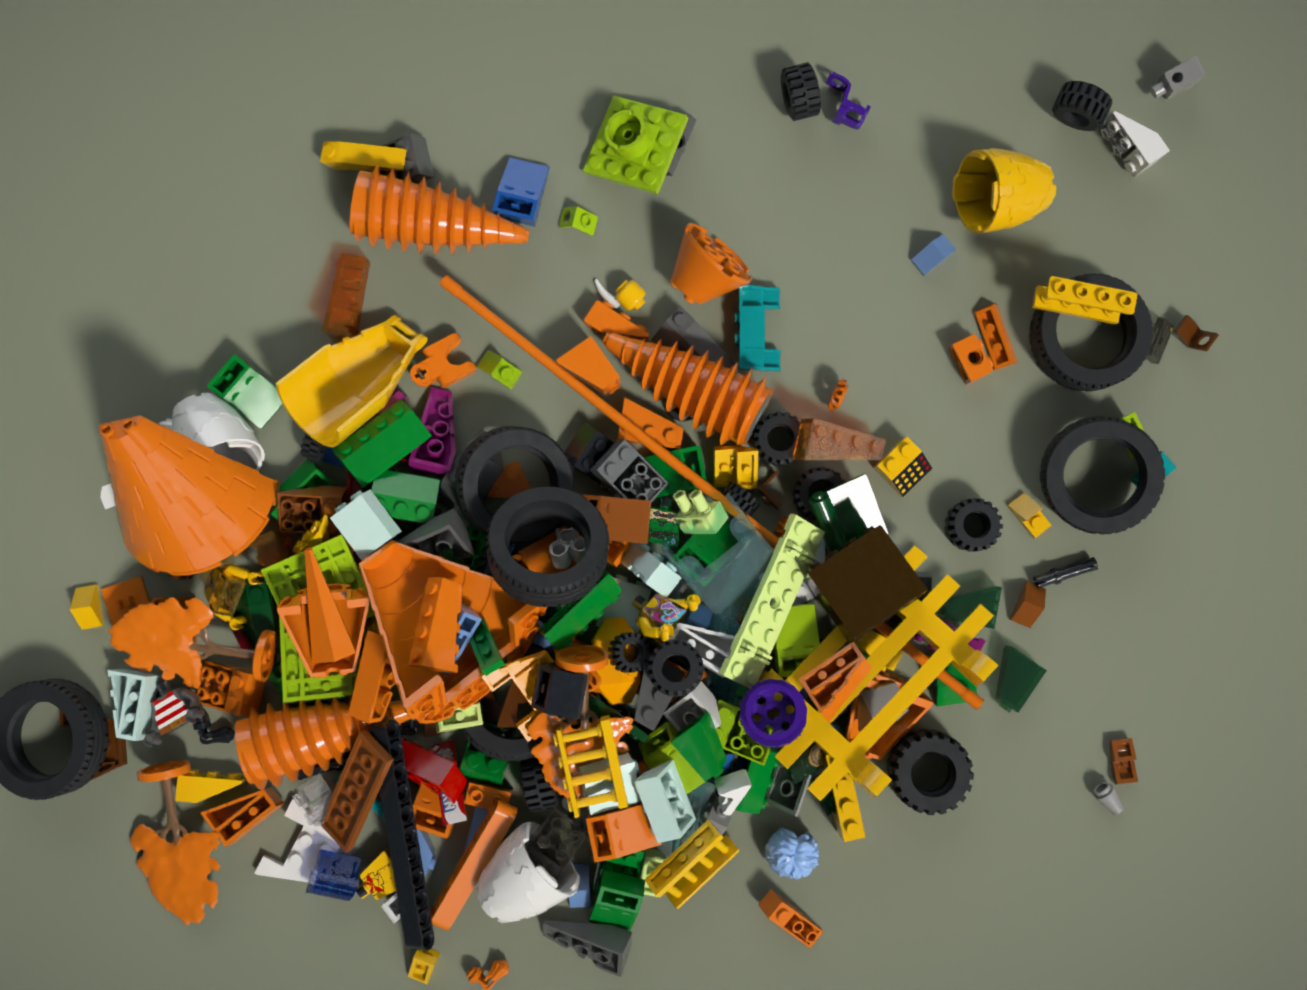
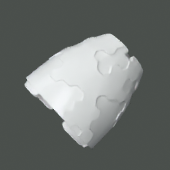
M208 392L202 393L198 397L196 395L189 396L176 404L172 414L173 431L214 449L216 453L259 471L265 457L264 450L257 440L253 429L232 406Z
M535 822L522 823L497 848L485 869H483L476 884V890H479L477 894L478 900L488 916L499 918L497 921L501 923L520 921V919H527L544 913L549 908L577 893L580 875L576 872L569 855L564 849L563 840L551 828H544Z

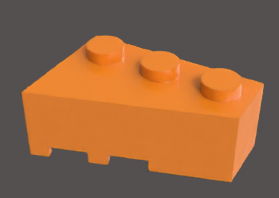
M269 787L200 813L211 829L219 835L218 838L224 847H227L239 841L285 803L275 789Z

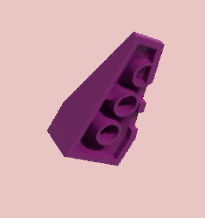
M431 387L421 422L432 437L414 449L409 458L410 471L426 475L451 472L456 455L452 392Z

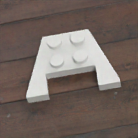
M294 797L284 816L303 825V828L285 863L265 854L254 874L321 884L340 846L319 824L314 814L307 810L298 798Z

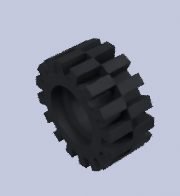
M305 432V437L302 440L303 444L301 445V455L318 462L321 461L328 446L320 444Z
M729 482L721 492L750 516L760 506L759 502L755 497L751 496L750 492H747L746 489L741 488L740 485H736L734 482Z
M634 632L622 633L615 636V640L610 642L612 647H609L608 651L612 652V655H608V659H613L610 664L616 666L615 669L623 673L639 672L647 666L645 662L649 661L647 654H651V650H647V647L650 645L649 643H644L647 639L640 637L641 634ZM627 644L632 645L635 649V657L632 661H627L623 654L624 647Z

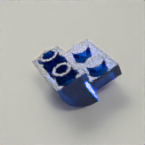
M319 849L315 868L310 873L305 893L350 901L360 881L357 878L362 858Z

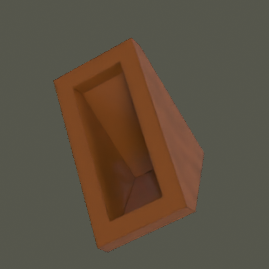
M1025 581L1010 620L1031 628L1045 608L1046 589L1042 587L1037 589L1035 584Z

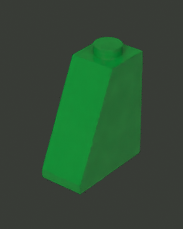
M706 711L679 730L670 742L704 781L711 777L715 779L720 776L724 771L723 766L727 761L711 715Z

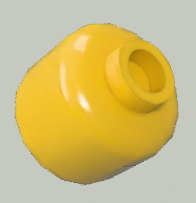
M626 279L615 291L617 293L615 296L616 301L627 311H631L633 308L638 310L645 303L643 298L646 292L635 280L628 281Z

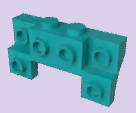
M745 285L739 288L738 312L734 313V324L738 325V333L734 335V344L738 345L739 370L752 369L759 370V372L781 371V350L764 349L765 310H780V288Z

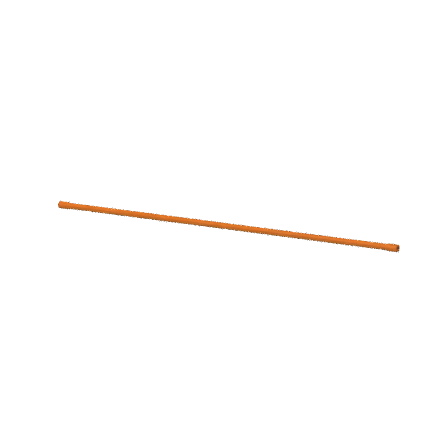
M448 275L443 277L440 281V286L474 310L713 501H720L728 513L775 549L779 538L475 299ZM885 622L875 628L886 638L894 631ZM909 641L901 649L922 666L929 659L928 656ZM943 670L937 676L939 680L956 692L975 710L979 709L983 704L984 699L970 688L965 687L947 671Z

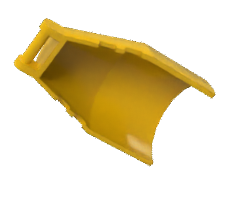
M393 315L385 322L361 331L360 335L352 338L345 337L340 343L332 346L328 344L320 348L275 383L280 400L289 415L302 430L320 444L333 448L385 407L415 353L427 343L428 338L408 327L397 315ZM397 328L398 330L403 332L405 335L411 338L412 341H410L408 338H406L404 335H402L395 329Z

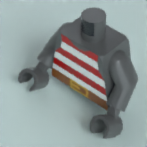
M168 680L158 684L156 687L161 697L151 703V727L149 734L144 737V745L150 748L153 744L160 745L162 739L158 737L160 734L162 736L174 732L189 722L196 724V718H203L205 713L201 708L200 696L187 689L185 686L173 690Z

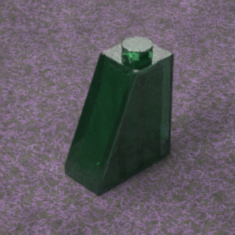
M990 586L953 595L940 607L938 614L945 620L963 623L981 604L994 615L984 627L995 629L1002 587Z
M1006 645L1003 649L995 699L1001 702L999 706L1007 712L1015 711L1019 713L1047 670L1009 645Z

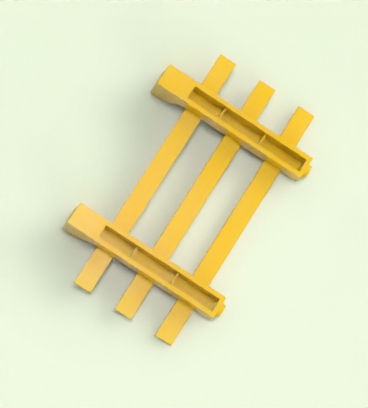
M914 545L904 557L915 571L928 556ZM948 574L922 602L917 599L897 613L903 622L867 658L868 663L872 667L829 722L819 710L816 711L805 701L807 719L801 735L791 744L785 745L775 755V758L788 769L813 742L816 743L833 760L807 788L819 801L831 791L846 773L872 798L877 797L892 779L875 764L869 762L863 755L949 663L976 687L984 682L999 666L986 654L979 650H974L968 645L994 616L983 605L980 604L955 632L935 615L940 607L960 587ZM838 627L819 644L785 682L795 686L800 691L803 686L799 678L839 651L847 640ZM918 633L936 652L849 743L831 723L905 644ZM771 669L769 672L765 670L758 681L783 679ZM776 693L774 695V700L778 702L781 701L782 695L780 693ZM788 705L786 712L789 714L793 713L794 707ZM773 709L772 712H768V718L773 720L779 711ZM758 713L753 716L755 722H759L762 719V716Z

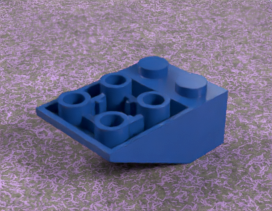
M509 157L496 193L492 212L495 215L499 213V216L506 220L535 227L550 167Z

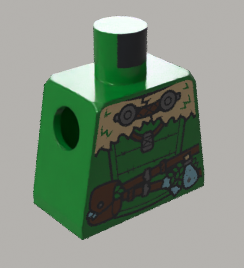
M660 497L659 508H651L648 542L678 548L679 524L675 519L678 513L671 511L673 499Z

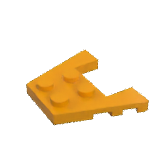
M543 650L507 663L487 676L482 672L480 676L492 692L512 678L531 705L538 663H553L554 661L548 652ZM534 708L530 714L515 724L528 742L532 739L528 734V726L541 713V711Z

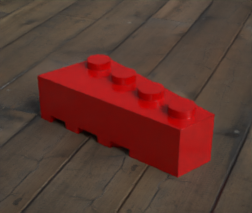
M401 736L408 778L419 785L423 782L425 786L437 795L443 792L448 798L447 800L455 804L468 783L467 779L457 768V762L449 757L445 759L440 757L432 749L424 750L417 742L412 741V743H409Z

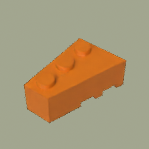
M624 398L622 410L624 417L665 449L678 450L681 448L684 428ZM619 428L618 439H625L631 444L643 445L624 429Z
M852 642L799 678V681L820 713L829 722L872 667L856 644Z

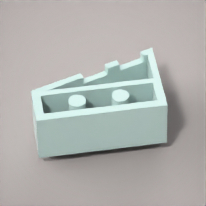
M631 543L621 563L637 577L641 578L644 583L667 598L682 579V577L675 573L678 569L668 561L664 564L662 562L664 558L654 551L651 554L649 552L651 548L648 545Z
M126 669L108 670V677L111 676L112 682L110 694L114 698L115 706L113 718L116 738L132 741L144 740V737L150 732L152 719L151 703L157 697L158 689L156 686L159 684L160 675Z

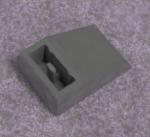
M409 133L382 145L407 150L404 171H394L396 178L403 180L408 172L410 173L411 182L417 184L420 183L424 176L426 181L434 178L426 138ZM380 171V174L388 176L390 171Z
M617 439L590 469L606 487L620 498L649 500L652 503L669 484L625 439Z

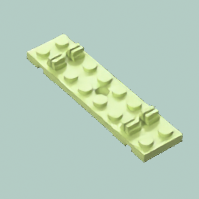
M790 514L784 527V530H786L785 534L777 542L771 560L743 622L730 646V650H732L729 658L725 657L718 673L748 688L758 683L765 665L770 664L767 660L772 659L770 656L771 651L808 568L815 563L812 560L817 559L814 555L825 533L795 514Z

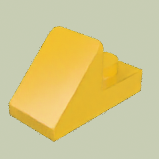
M1022 493L1007 505L1032 538L1038 537L1052 526L1040 511L1043 509L1042 506L1025 493Z
M433 949L428 951L417 950L413 957L408 977L428 984L440 953Z

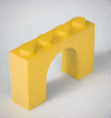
M821 749L823 769L825 770L833 760ZM846 773L832 788L836 810L833 812L836 830L844 842L866 838L854 781Z

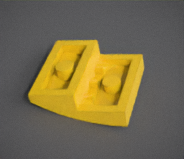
M740 446L713 447L714 488L726 487L729 482H734L744 489L757 488L758 449Z

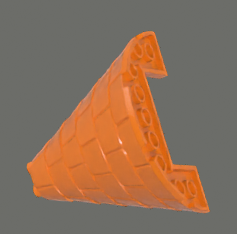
M141 415L99 425L123 541L131 555L148 569L158 573L159 571L168 572L174 576L198 574L222 565L221 561L230 555L237 556L245 550L268 523L269 518L267 515L271 506H276L277 493L280 489V482L278 480L264 476L253 468L216 453L214 449L193 441L191 438Z
M393 540L382 545L375 553L365 557L359 563V569L369 594L372 610L376 616L379 632L383 639L395 683L400 693L402 706L407 715L412 720L416 718L419 723L429 724L452 717L457 708L460 707L462 710H466L491 691L480 676L482 671L470 641L456 662L458 673L451 672L449 675L438 671H427L408 665L428 577H443L462 584L461 604L471 607L482 619L486 620L505 664L523 657L541 627L538 624L539 617H543L546 614L547 607L532 606L514 599L507 592H504L502 587H499L491 576L469 570L467 566L445 560L442 557L417 550Z

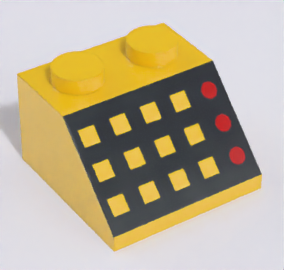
M908 437L903 438L873 467L901 497H904L933 469L923 452Z

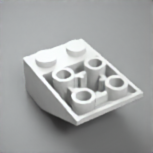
M1116 111L1104 121L1100 129L1102 136L1110 142L1113 152L1122 159L1125 169L1133 177L1152 166L1170 151L1158 133Z

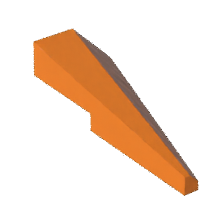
M312 547L304 550L311 659L313 663L336 662L355 654L356 651Z

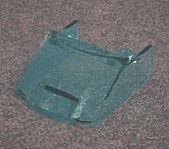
M730 493L725 497L739 513L731 520L730 530L738 540V543L710 565L704 568L692 556H685L679 560L667 544L660 547L685 579L688 586L720 621L732 620L746 615L774 551L771 544Z

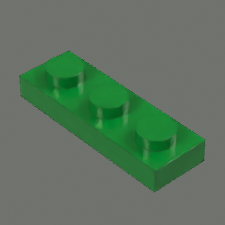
M483 618L469 641L481 671L487 676L504 666L505 663L490 627Z

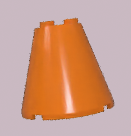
M328 584L356 651L355 654L336 662H312L307 588L298 590L297 596L292 598L291 596H286L278 604L277 612L310 677L324 678L329 675V672L333 671L338 672L340 675L356 672L370 603L369 595L364 589L358 588L354 590L352 585Z
M881 670L865 688L876 690L878 685L894 681L900 690L907 681L890 672ZM922 692L908 707L909 710L897 722L893 723L863 756L867 759L881 760L932 707L934 702ZM859 694L850 705L844 736L849 743L860 733L858 730Z

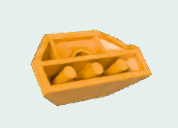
M625 617L605 618L591 643L592 646L603 648L608 652V655H612L608 648L612 647L610 642L615 640L614 637L622 633L634 631ZM627 644L623 651L627 661H632L635 657V649L630 644ZM608 659V665L596 671L602 680L598 690L608 700L610 705L632 703L641 682L640 671L632 673L617 671L615 669L616 666L610 664L613 659Z

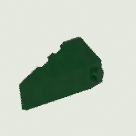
M263 582L258 585L240 586L242 590L240 591L235 612L237 616H244L247 619V622L242 624L247 637L255 650L257 641L264 630L275 631L277 635V650L273 667L279 666L281 664L279 615L277 603L268 584ZM234 587L231 590L234 593L235 590L238 591V588Z

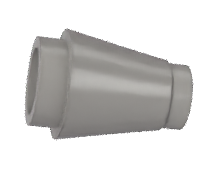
M1103 782L1095 787V798L1113 815L1123 811L1124 807L1113 785Z

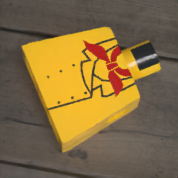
M389 847L360 874L363 883L356 887V892L360 898L363 899L371 893L376 900H379L396 891Z

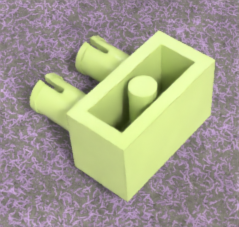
M680 490L673 495V499L680 508V512L675 519L684 534H716L729 518L721 502L706 501L701 490L691 492L689 498L684 490Z

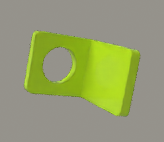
M578 206L566 207L562 210L559 228L573 227L592 236L595 232L598 216ZM570 213V218L565 223V218L567 214Z

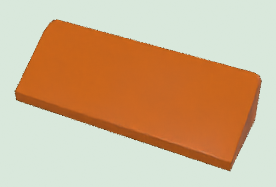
M992 304L975 311L974 314L994 369L998 370L1018 363L998 305Z

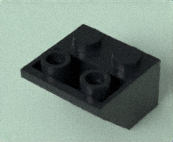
M583 423L566 448L565 454L568 456V462L573 467L601 484L602 482L590 469L614 442L598 430Z
M555 662L538 663L531 707L549 715L580 719L588 675L563 670Z

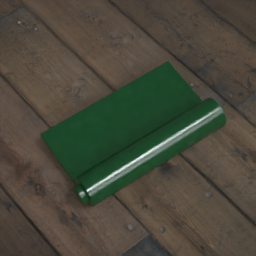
M865 473L824 492H816L809 500L818 527L825 532L823 540L829 554L836 549L840 552L845 547L844 544L854 537L858 540L863 535L862 532L872 525L877 527L881 524L888 534Z

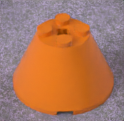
M688 223L684 229L672 279L669 281L674 288L680 289L684 293V299L691 304L694 302L704 304L749 284L753 277L752 275L748 276L749 268L742 259L718 237L712 239L706 234L707 229L694 223Z

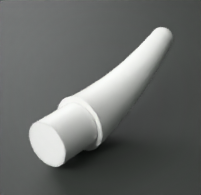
M595 279L594 282L601 297L617 309L620 304L616 301L615 296L606 291L599 280Z

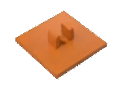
M142 576L101 589L112 626L117 624L118 620L123 618V614L128 613L129 610L138 607L139 604L146 605L150 603Z

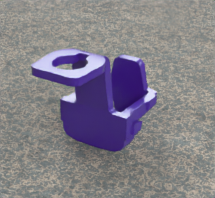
M831 72L826 84L838 91L844 92L840 107L832 122L837 125L844 124L858 130L866 119L871 106L867 105L865 109L849 101L847 98L851 83L844 76ZM832 79H838L843 85L834 83ZM852 110L862 115V117L858 121L846 115V113Z

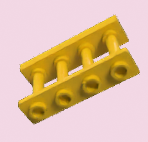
M1051 276L1048 287L1036 286L1032 308L1117 324L1120 313L1134 314L1137 293Z
M610 715L602 716L601 723L597 724V727L563 734L562 726H557L556 733L553 734L555 746H559L561 755H558L560 769L564 768L566 776L563 777L564 789L569 790L570 798L567 799L569 812H574L575 818L580 816L579 808L609 801L618 802L619 809L628 807V799ZM598 735L599 737H604L605 745L601 749L568 755L566 742ZM602 757L609 759L610 767H607V770L576 777L572 776L570 764ZM609 779V781L613 780L615 789H611V792L577 799L575 786Z
M707 820L644 880L657 897L660 898L665 893L674 907L679 909L739 852V848L729 836L725 835L723 837L713 823Z

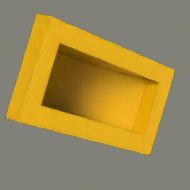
M98 585L76 588L69 610L80 628L83 630L104 626Z

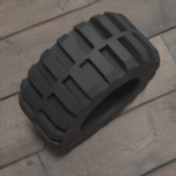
M921 729L917 733L914 731L908 733L907 738L904 739L902 737L898 741L900 744L897 748L893 747L891 750L893 755L891 758H888L889 770H887V775L892 779L889 783L891 788L904 804L919 813L925 812L927 815H934L938 812L941 815L947 813L946 810L949 808L951 810L958 807L957 802H964L967 798L964 796L965 792H970L972 788L969 782L974 780V773L971 772L973 764L972 760L968 758V752L957 740L937 730L932 729V731H928L927 729ZM927 752L941 754L948 763V775L945 782L939 788L932 791L920 790L911 779V769L915 760Z

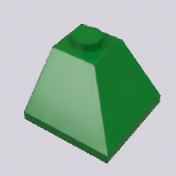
M949 663L944 670L977 694L976 686ZM937 677L933 680L936 707L967 703Z

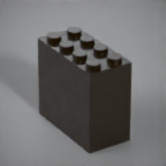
M881 524L877 527L873 525L862 532L863 535L858 540L854 537L844 544L845 547L840 552L836 549L826 556L827 559L822 564L818 561L810 566L805 582L849 644L857 641L922 597L928 590Z

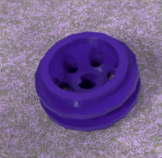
M767 679L756 683L746 692L740 706V719L745 732L753 741L765 747L779 748L791 744L801 735L806 725L807 707L802 694L795 686L783 680ZM776 693L782 695V700L779 702L774 700ZM760 697L766 699V703L763 706L757 702ZM788 705L794 707V712L791 714L786 712ZM777 709L780 712V716L775 717L774 720L769 719L767 716L768 712ZM756 713L762 716L759 722L753 720V716ZM785 721L790 724L788 730L781 728V724ZM767 726L773 727L774 730L772 734H767L765 732V728Z

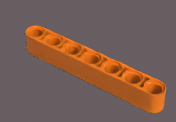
M499 799L494 801L431 908L432 925L447 931L451 928L476 886L483 869H485L512 825L517 814V807Z

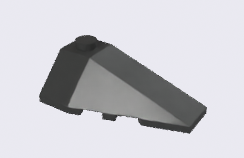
M681 306L664 322L651 339L657 344L662 338V346L672 347L678 341V350L687 351L694 344V355L701 357L709 350V361L716 362L724 356V367L731 368L735 365L733 360Z
M454 509L434 517L397 541L398 543L439 557L442 551L447 548L453 550L455 556L459 555L461 560L474 555L466 525Z
M545 920L543 922V936L564 948L572 947L579 953L578 956L582 959L587 956L596 962L595 966L619 977L622 976L632 943V932L624 927L606 924Z

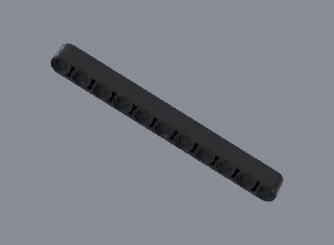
M383 720L371 723L370 734L394 758L380 788V796L405 944L409 949L428 951L433 947L435 938L400 726L396 720Z

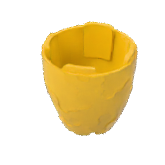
M977 149L969 152L961 162L958 173L953 178L952 198L965 229L979 234L1010 229L1031 220L1051 205L1056 195V185L1052 182L1054 174L1051 167L1036 158L1004 149Z

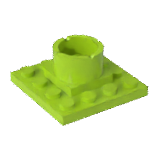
M613 95L583 172L587 175L658 195L688 122V116Z
M342 534L312 547L327 584L352 585L354 590L362 588L368 593L358 564ZM304 551L261 570L277 606L286 596H291L292 598L297 596L298 590L307 588ZM371 602L369 603L366 619L375 615L372 610Z
M279 616L283 703L352 696L360 665L359 661L364 648V639L367 635V628H364L356 672L340 675L338 672L333 671L329 672V675L324 678L310 677Z

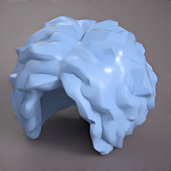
M780 828L776 833H773L765 846L766 861L772 871L778 872L780 877L785 876L790 879L795 878L796 880L801 877H807L811 874L812 869L819 865L818 843L809 832L797 838L794 832Z

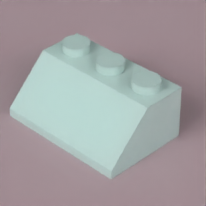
M669 760L644 772L634 782L635 790L641 798L643 811L649 819L651 832L655 836L657 843L680 839L696 820L674 760Z

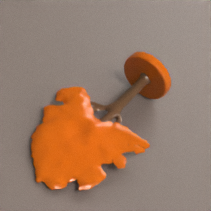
M174 597L167 599L165 602H160L158 605L153 603L139 604L138 607L123 614V618L108 629V632L111 633L110 644L116 650L125 651L130 654L128 659H124V662L131 668L148 673L151 672L155 664L163 671L161 677L165 681L175 678L176 673L184 679V684L189 688L194 687L196 689L201 685V660L208 658L211 654L253 659L252 672L254 679L265 682L271 674L277 650V635L275 631L264 630L261 633L255 650L222 646L212 642L208 638L206 626H208L214 614L206 604L197 598L185 601L187 609H184ZM193 636L201 637L206 645L194 643L192 641Z
M567 646L557 651L555 656V663L559 668L588 675L580 728L573 729L571 727L572 721L575 720L573 718H558L555 715L543 712L537 715L528 726V734L533 740L542 737V741L532 748L531 753L539 760L540 764H543L542 773L544 774L545 781L551 784L550 787L558 791L559 795H564L567 799L570 798L569 790L564 789L563 777L566 776L564 768L560 769L558 755H561L559 746H555L553 734L556 733L557 726H562L564 734L597 727V724L601 723V719H598V716L589 708L588 672L603 669L608 665V652L598 646ZM627 716L624 718H610L618 754H626L629 748L625 742H619V740L625 733H630L634 720ZM589 717H592V723L589 722ZM599 735L566 742L568 755L601 749L605 745L604 737H599ZM604 757L570 764L572 776H580L578 767L605 760ZM582 785L575 786L577 799L584 798Z
M176 760L151 765L137 771L136 775L139 782L162 781L167 811V824L164 828L156 831L144 824L138 825L130 837V844L135 852H139L141 849L144 851L143 855L137 860L136 866L144 872L145 877H148V886L153 897H156L157 901L167 911H171L186 925H189L190 922L200 923L205 916L203 910L205 903L214 909L218 902V885L216 882L208 880L207 875L210 874L211 869L218 871L220 868L215 858H209L214 848L217 849L220 842L218 841L219 835L216 832L188 833L180 825L171 778L189 772L191 764L189 760ZM171 829L174 837L172 843L165 840L166 834Z

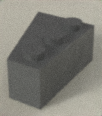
M648 661L645 662L647 666L643 668L633 720L654 731L673 696H667L659 692L652 684L648 673ZM666 661L664 662L662 668L664 676L673 682L682 681L685 672Z

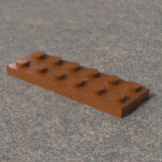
M367 730L359 732L319 823L345 853L353 849L394 760Z

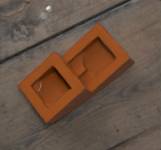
M1132 738L1111 740L1110 757L1114 784L1138 782L1134 760L1137 759Z

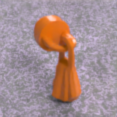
M499 959L493 962L485 978L481 975L483 969L479 966L477 968L472 966L466 977L472 985L477 981L484 990H489L500 978L509 973L510 967L506 960ZM489 978L493 980L490 984L487 981Z

